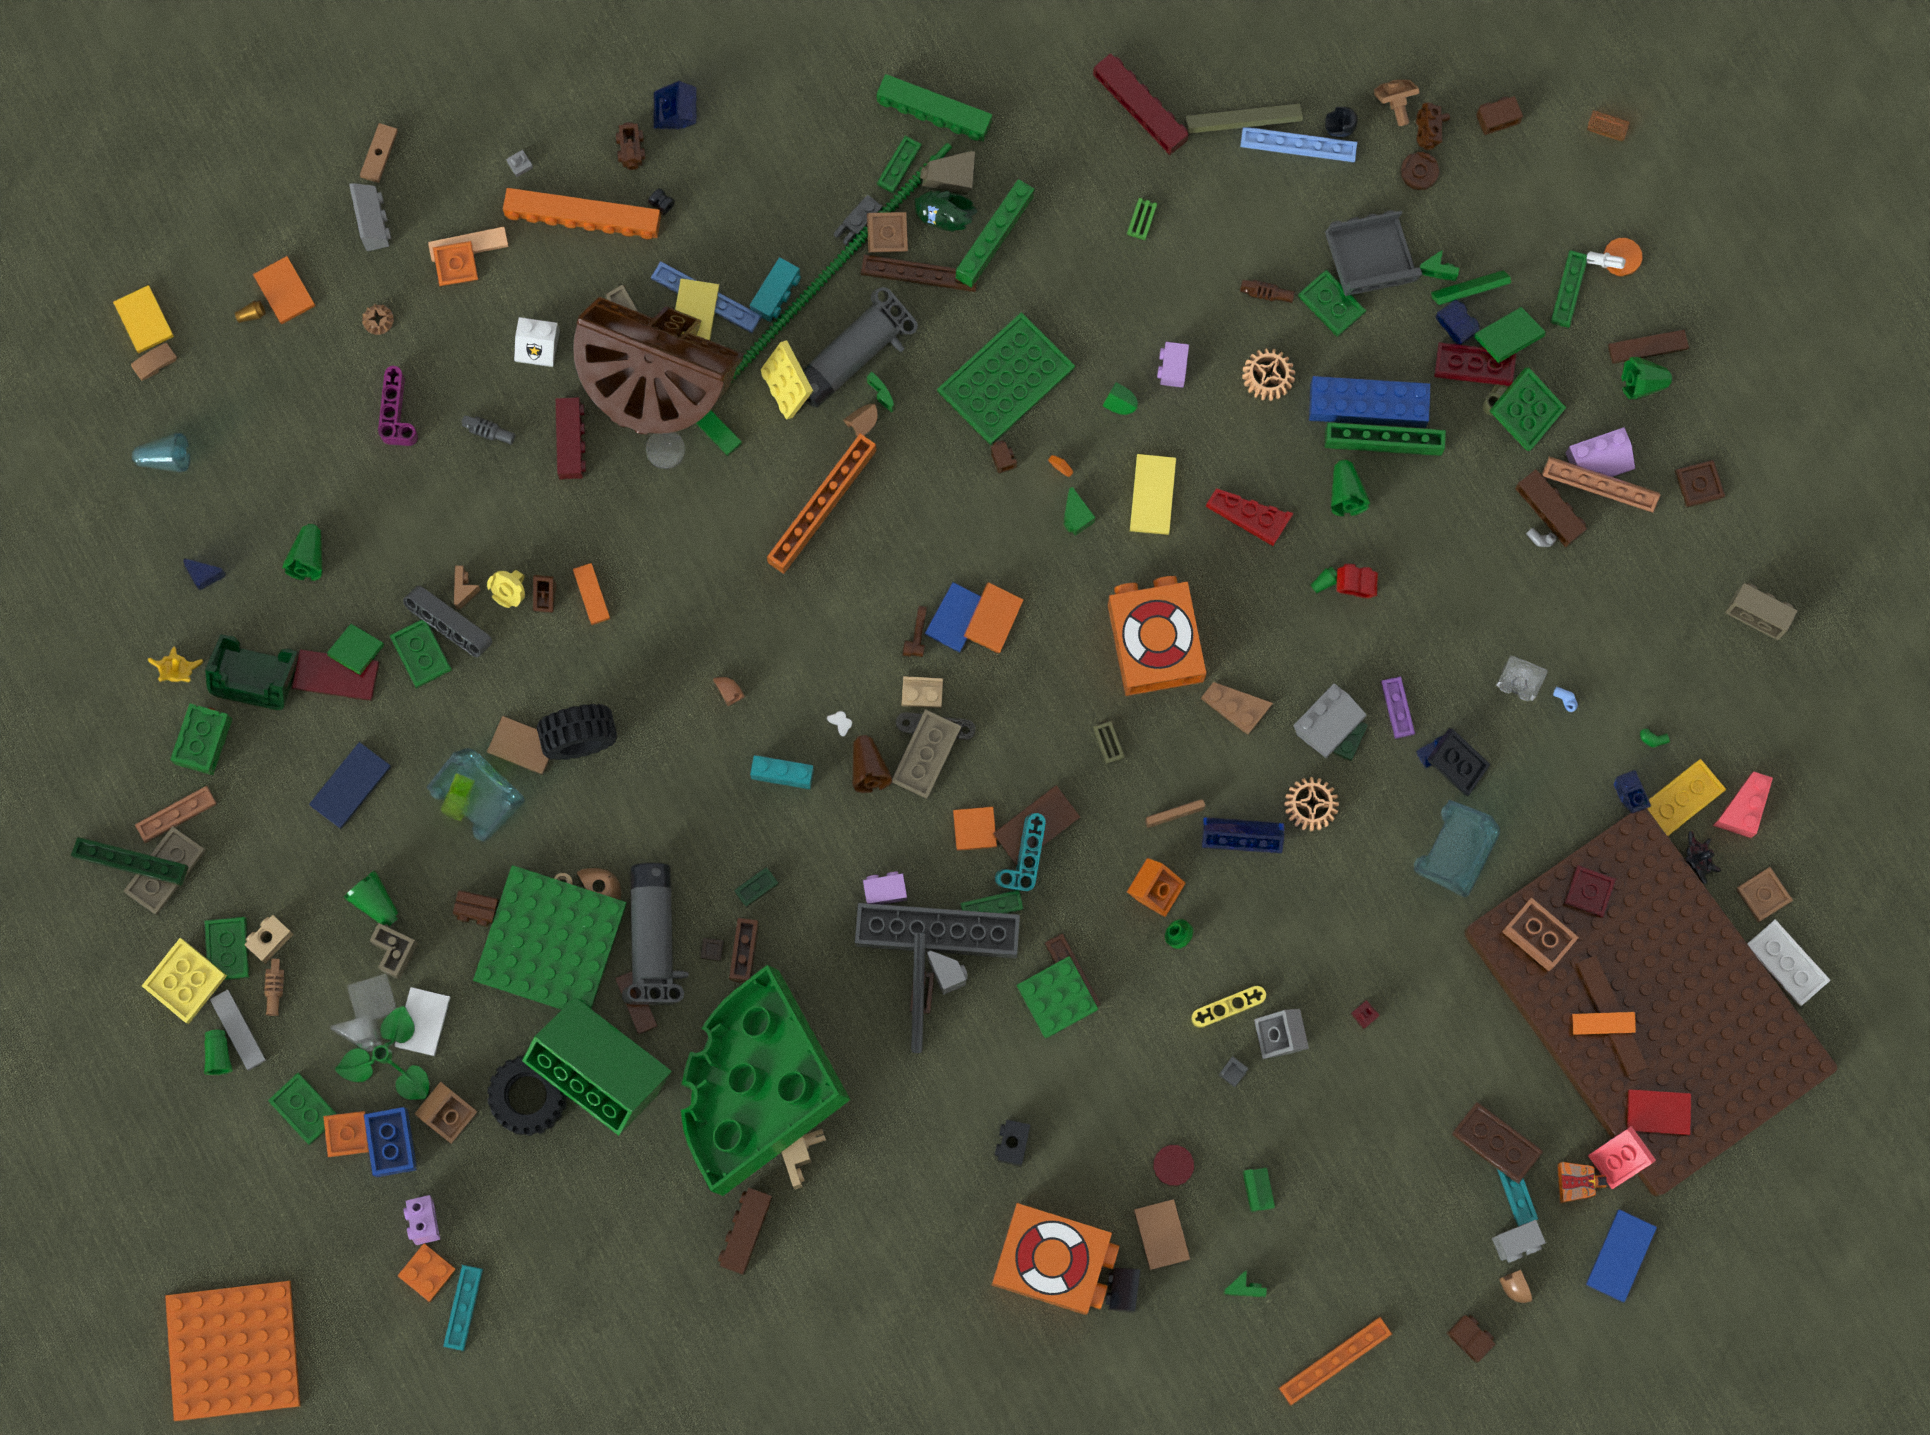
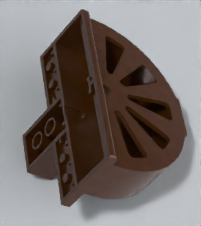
M601 297L595 300L578 316L573 346L574 361L579 379L593 402L617 425L631 428L638 434L646 435L648 433L676 432L701 420L727 391L736 367L742 362L744 354L697 336L702 320L665 306L652 318Z

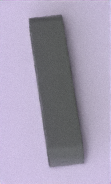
M416 586L404 597L403 603L408 610L472 656L479 657L492 644V639L486 632L423 587Z

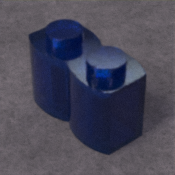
M1456 299L1440 310L1435 316L1439 324L1448 332L1457 345L1464 344L1480 330L1478 321L1474 317L1471 318L1467 314L1466 306L1462 302L1459 303Z

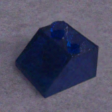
M678 81L654 91L653 128L684 129L696 124L697 87Z

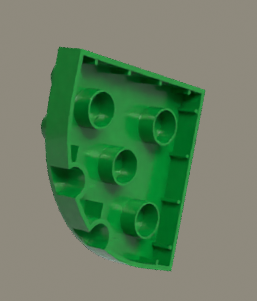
M766 965L735 989L712 1012L701 1028L708 1035L704 1049L698 1053L690 1051L684 1070L682 1086L692 1089L691 1105L681 1109L686 1141L710 1191L721 1196L726 1195L851 1100L780 971L769 965Z

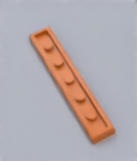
M1381 1317L1377 1318L1279 1387L1280 1391L1290 1405L1294 1404L1392 1335Z

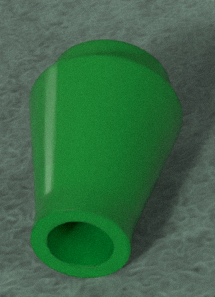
M1332 567L1325 568L1310 586L1318 594L1337 584V573Z

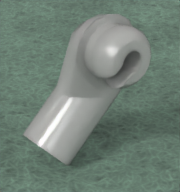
M1534 527L1526 533L1538 547H1551L1556 542L1554 534L1540 535Z

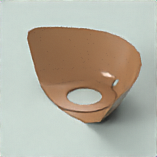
M587 868L577 872L587 890L594 891L592 887L594 881L602 880L605 883V889L597 893L621 900L620 883L613 873L600 868Z

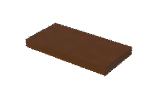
M1057 785L1053 786L992 833L1016 866L1024 821L1029 814H1042L1046 820L1042 846L1080 818ZM1036 818L1031 820V823L1034 824V828L1035 825H1039V821H1037ZM1029 830V833L1038 834V831ZM1033 836L1027 840L1030 848L1036 845V839Z
M1478 1102L1475 1103L1452 1133L1454 1137L1517 1184L1521 1182L1543 1153L1540 1148Z

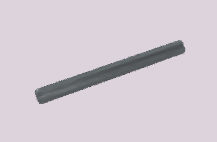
M916 932L914 936L911 1051L913 1053H921L923 1043L926 937L924 932Z

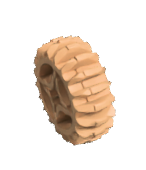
M1266 348L1264 354L1258 350L1257 356L1252 354L1250 356L1251 360H1246V366L1243 367L1245 374L1242 375V379L1246 380L1244 386H1250L1248 389L1249 393L1255 391V398L1259 394L1262 395V401L1265 400L1266 396L1272 401L1274 395L1277 399H1280L1281 394L1286 395L1287 390H1291V383H1294L1295 380L1292 377L1295 375V370L1291 369L1293 368V363H1287L1289 357L1282 358L1283 352H1280L1279 355L1275 354V349L1272 350V353H1269V350ZM1263 362H1272L1270 365L1260 364ZM1277 366H1279L1284 373V379L1280 377L1281 375L1279 373H1277ZM1272 370V375H1270V377H1267L1265 380V375L1267 374V372L1270 373V371ZM1253 371L1257 372V375L1261 378L1260 384L1255 380ZM1268 384H1274V385H1277V384H1278V386H1276V387H1272V388L1266 387Z
M1310 777L1309 783L1303 778L1301 780L1302 785L1296 781L1294 784L1295 788H1289L1291 794H1286L1285 796L1290 801H1286L1284 806L1291 807L1285 812L1286 814H1293L1289 820L1293 821L1296 819V827L1302 823V830H1305L1307 825L1310 831L1314 830V825H1316L1318 830H1321V823L1327 827L1329 825L1327 820L1333 822L1335 819L1331 814L1336 815L1338 813V810L1334 809V807H1338L1339 803L1333 801L1338 796L1337 794L1331 795L1334 788L1332 787L1327 790L1326 787L1329 783L1325 782L1324 785H1321L1320 778H1318L1316 783H1314L1313 777ZM1308 790L1306 799L1296 801V797L1300 792ZM1316 791L1320 792L1326 801L1317 798ZM1310 799L1316 803L1313 810L1307 805ZM1297 807L1304 809L1307 812L1308 818L1302 816ZM1327 808L1325 815L1315 819L1316 810Z

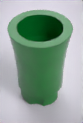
M218 1029L205 1032L204 1074L221 1075L232 1072L225 1030Z

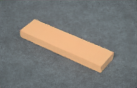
M505 227L428 242L431 260L435 262L432 247L472 241L474 254L509 247Z

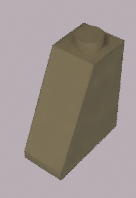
M970 151L929 161L921 170L922 186L967 194L972 189L975 152Z

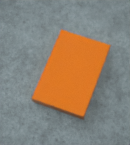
M288 256L253 274L281 324L315 307L313 300Z
M988 582L964 637L996 653H1000L1023 599Z

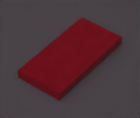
M1439 342L1434 377L1510 386L1514 379L1516 353L1498 363L1484 347Z
M300 649L292 688L372 701L379 662L372 660L362 674L359 675L330 658L327 653Z

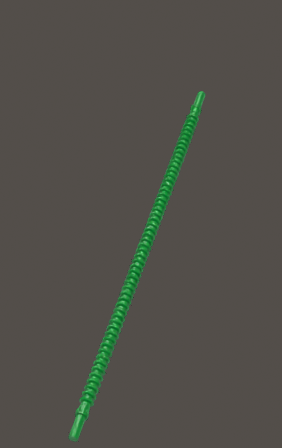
M946 143L935 155L930 157L929 161L943 158L952 149V146ZM920 167V171H916V176L912 175L913 179H909V183H905V187H901V191H897L898 195H894V199H890V203H886V207H882L883 211H878V213L895 212V208H899L898 204H903L902 200H906V196H910V192H914V188H918L917 184H921V180H923L920 178L922 167ZM866 226L863 227L864 231L860 230V235H856V239H852V243H848L849 246H845V251L841 250L842 254H837L838 258H834V262H830V266H826V270H822L823 274H819V278H815V282H811V286H807V290H803L804 294H800V298H796V302H792V306H788V311L784 310L785 314H781V318H777V322H773V326H769L770 330H765L766 334H762V338H758V342H754V346H750L751 350H746L747 354H744L742 362L736 367L733 379H737L736 375H740V371H744V367H748V363H752L751 359H756L755 355H759V351H763V347H767V343H771L770 339H775L774 335H778V331H782V327H786V323H790L789 319H794L793 315H797V311H801V307H805V303H809L808 299H812V295H816V291H820V287H824V283H828L827 279H831V275H835V271H839V267H843L842 263H847L846 259H850V255H854V251H858L857 248L862 247L861 243L864 244L865 239L868 240Z

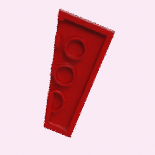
M1217 488L1205 506L1274 546L1293 516L1292 512H1283L1273 506L1267 507L1258 504L1254 500H1245L1239 495Z

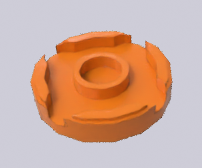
M1617 238L1612 240L1605 248L1604 253L1607 252L1612 256L1623 257L1626 260L1625 266L1622 269L1607 267L1612 274L1617 276L1631 275L1640 267L1642 251L1633 240Z

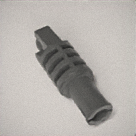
M465 415L461 421L462 426L468 428L469 432L491 441L497 439L509 445H512L514 442L515 433L501 429L498 424L477 416L472 418Z

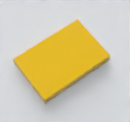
M149 285L113 302L138 354L174 337Z

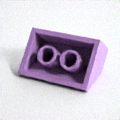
M1624 427L1571 445L1566 451L1569 463L1610 477L1635 469L1632 445Z

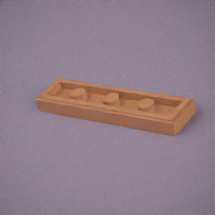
M205 786L135 824L143 841L147 843L169 831L172 826L180 825L217 803L208 786Z

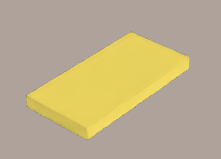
M1137 454L1130 531L1169 535L1176 458Z

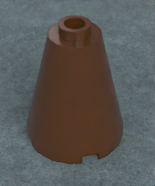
M867 735L857 737L853 742V788L856 792L871 793L873 788L879 787V790H882L892 783V776L873 738Z

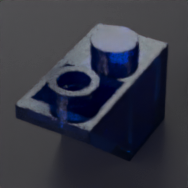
M1636 770L1616 777L1614 782L1615 789L1621 802L1632 814L1651 807Z

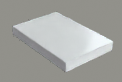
M410 987L405 1007L414 1021L415 1031L409 1041L405 1043L396 1042L395 1047L435 1056L451 997Z

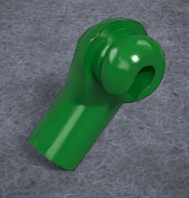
M1647 728L1640 731L1641 740L1650 747L1670 743L1667 733L1656 736Z

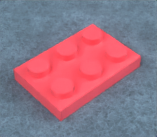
M1632 1126L1588 1155L1601 1175L1606 1176L1607 1183L1611 1189H1614L1656 1161Z

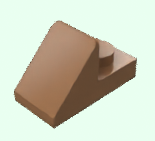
M455 566L454 605L456 609H461L481 590L479 585H465L469 583V573L466 572L464 566Z

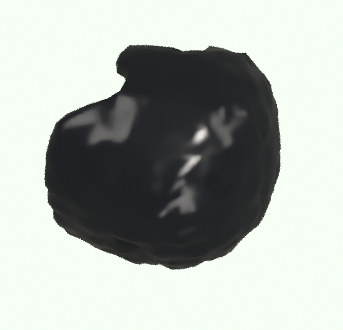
M1338 106L1334 111L1328 113L1325 118L1327 132L1335 137L1343 138L1350 136L1356 130L1358 123L1357 114L1348 107Z

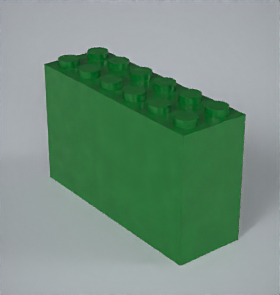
M576 997L534 1036L522 1060L527 1066L618 1136L659 1095L672 1072Z

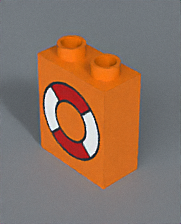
M1176 576L1158 578L1153 581L1154 588L1143 590L1138 589L1137 583L1122 584L1114 588V595H1109L1108 610L1125 696L1204 682L1206 669L1188 582L1178 583Z
M1017 1203L992 1286L1087 1315L1090 1306L1097 1309L1102 1307L1108 1286L1097 1281L1102 1266L1113 1269L1120 1246L1110 1243L1111 1232Z

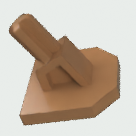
M1392 80L1375 88L1374 95L1383 104L1389 102L1391 110L1394 109L1398 126L1409 124L1405 108L1407 105L1406 97L1420 94L1419 88L1411 80Z

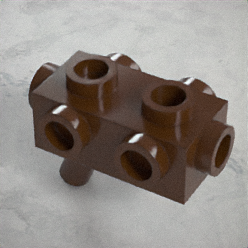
M1427 102L1423 103L1422 108L1418 111L1416 119L1418 133L1416 140L1419 146L1426 150H1431L1442 142V122L1450 120L1448 113L1441 114V106Z
M627 122L623 125H618L619 132L616 133V142L621 147V150L617 151L618 162H622L623 167H627L628 170L638 169V166L642 165V160H646L645 149L641 148L640 142H644L643 130H639L638 123Z

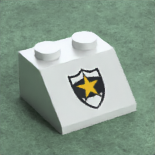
M519 317L515 336L514 361L553 367L560 333L558 323Z

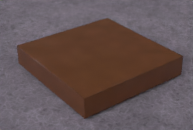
M1714 460L1675 470L1686 508L1725 497Z

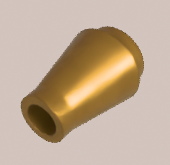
M252 301L235 312V317L239 323L262 319V316L266 315L261 301Z

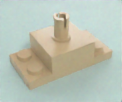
M822 1128L805 1134L782 1151L792 1186L795 1190L803 1187L801 1182L805 1181L801 1169H797V1167L812 1162L808 1152L809 1146L826 1141Z

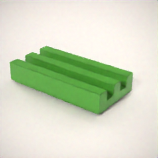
M1142 198L1138 199L1127 235L1146 240L1157 203H1150V201H1144ZM1143 205L1144 209L1137 230L1133 232L1140 207ZM1149 207L1152 209L1142 235L1139 233Z

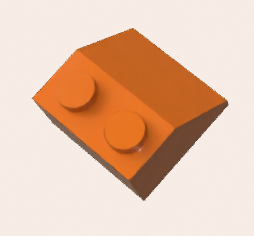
M1147 858L1127 893L1138 902L1166 917L1184 887L1185 882L1163 863Z

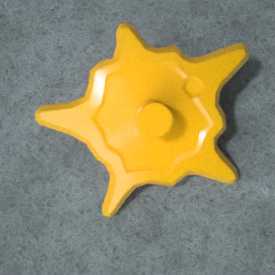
M175 646L171 649L170 655L164 656L160 661L148 658L149 663L158 668L160 672L158 680L160 682L170 680L171 682L184 681L189 683L191 681L189 676L192 674V670L203 663L202 659L194 662L186 661L183 656L177 655Z

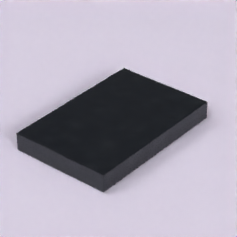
M1451 728L1446 731L1427 759L1431 765L1465 796L1470 795L1491 765Z

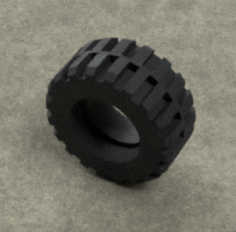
M584 704L561 709L558 712H553L543 717L537 725L542 753L551 760L575 759L598 753L612 746L617 739L612 711L603 704Z
M521 1055L516 1056L514 1060L509 1059L505 1061L506 1064L504 1066H499L496 1069L497 1073L495 1076L492 1075L490 1079L491 1085L487 1090L489 1094V1099L487 1100L492 1115L503 1127L515 1134L531 1136L535 1133L541 1134L546 1129H551L555 1126L554 1123L561 1119L563 1110H566V1098L568 1096L522 1062L524 1057ZM531 1076L539 1079L545 1085L547 1098L539 1111L526 1115L518 1113L512 1108L509 1102V1091L518 1079Z

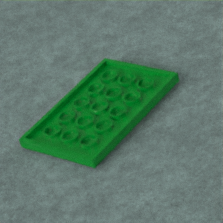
M1021 312L937 389V392L992 445L1075 369V365Z

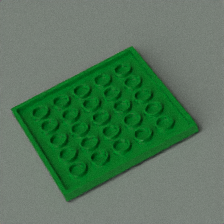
M512 865L473 981L561 1010L575 997L592 1009L627 902Z

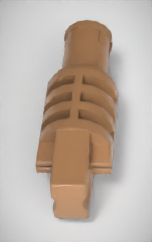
M272 959L271 969H266L264 995L267 997L266 1015L279 1016V998L283 995L284 970H279L280 959Z

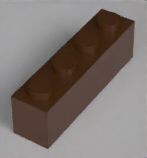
M1536 469L1517 484L1515 488L1565 548L1585 533L1587 528L1585 527L1586 523L1584 520L1573 513L1572 506L1561 499L1559 491L1549 485L1547 477L1542 476V472L1539 473Z
M749 1187L747 1192L743 1191L739 1201L742 1203L740 1211L736 1210L732 1220L735 1223L733 1231L729 1230L725 1242H728L726 1250L722 1249L718 1261L721 1262L720 1267L741 1275L745 1274L773 1198L771 1195Z

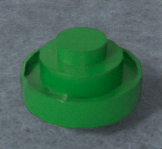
M1184 919L1173 921L1165 932L1167 944L1175 949L1185 947L1192 939L1194 933L1192 925Z

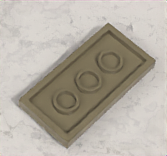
M925 709L893 776L892 782L928 799L962 726Z
M172 826L150 856L187 865L189 867L187 876L206 850ZM136 874L123 892L155 915H158L180 885Z

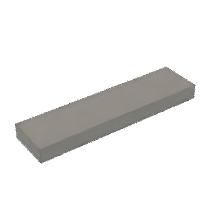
M226 990L211 998L210 1001L246 1069L249 1071L265 1062L266 1059L230 991Z

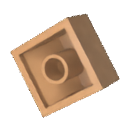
M440 1082L414 1114L448 1142L452 1143L477 1111Z

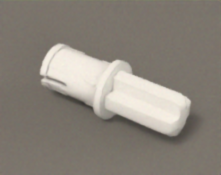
M1590 251L1587 255V259H1590L1587 260L1588 264L1601 265L1603 268L1614 267L1622 269L1626 263L1623 257L1612 256L1607 252L1601 254Z

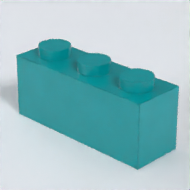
M779 257L752 300L750 310L761 315L763 319L770 323L773 318H777L781 312L780 307L782 303L787 302L791 296L790 291L792 287L797 286L800 282V268Z
M754 755L750 776L753 780L811 789L814 767L813 765Z

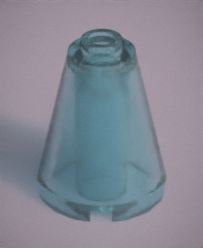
M175 433L135 447L132 452V460L137 466L174 472L187 471L190 465V453H186V447H189V444L182 433Z

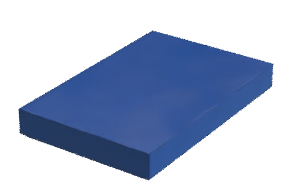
M953 582L927 628L925 635L961 652L968 639L964 637L965 631L981 596Z

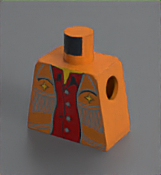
M1566 1162L1557 1164L1560 1203L1596 1196V1188H1605L1607 1185L1606 1176L1595 1175L1593 1166Z

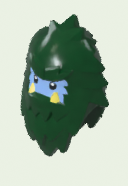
M940 190L935 192L928 191L919 198H915V213L919 219L927 225L945 231L954 232L966 229L967 226L965 225L972 223L971 216L978 212L970 199L959 194L950 193L949 191L941 193Z

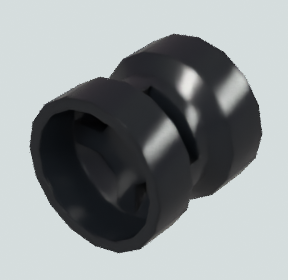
M658 188L650 196L648 203L652 207H657L662 215H666L674 206L675 200L672 197H667L665 191Z

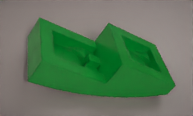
M871 372L867 376V383L879 392L877 394V401L892 413L894 411V403L888 389Z

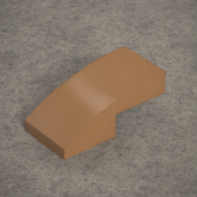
M164 343L138 358L131 364V367L141 381L159 373V369L175 362L177 357L168 344Z

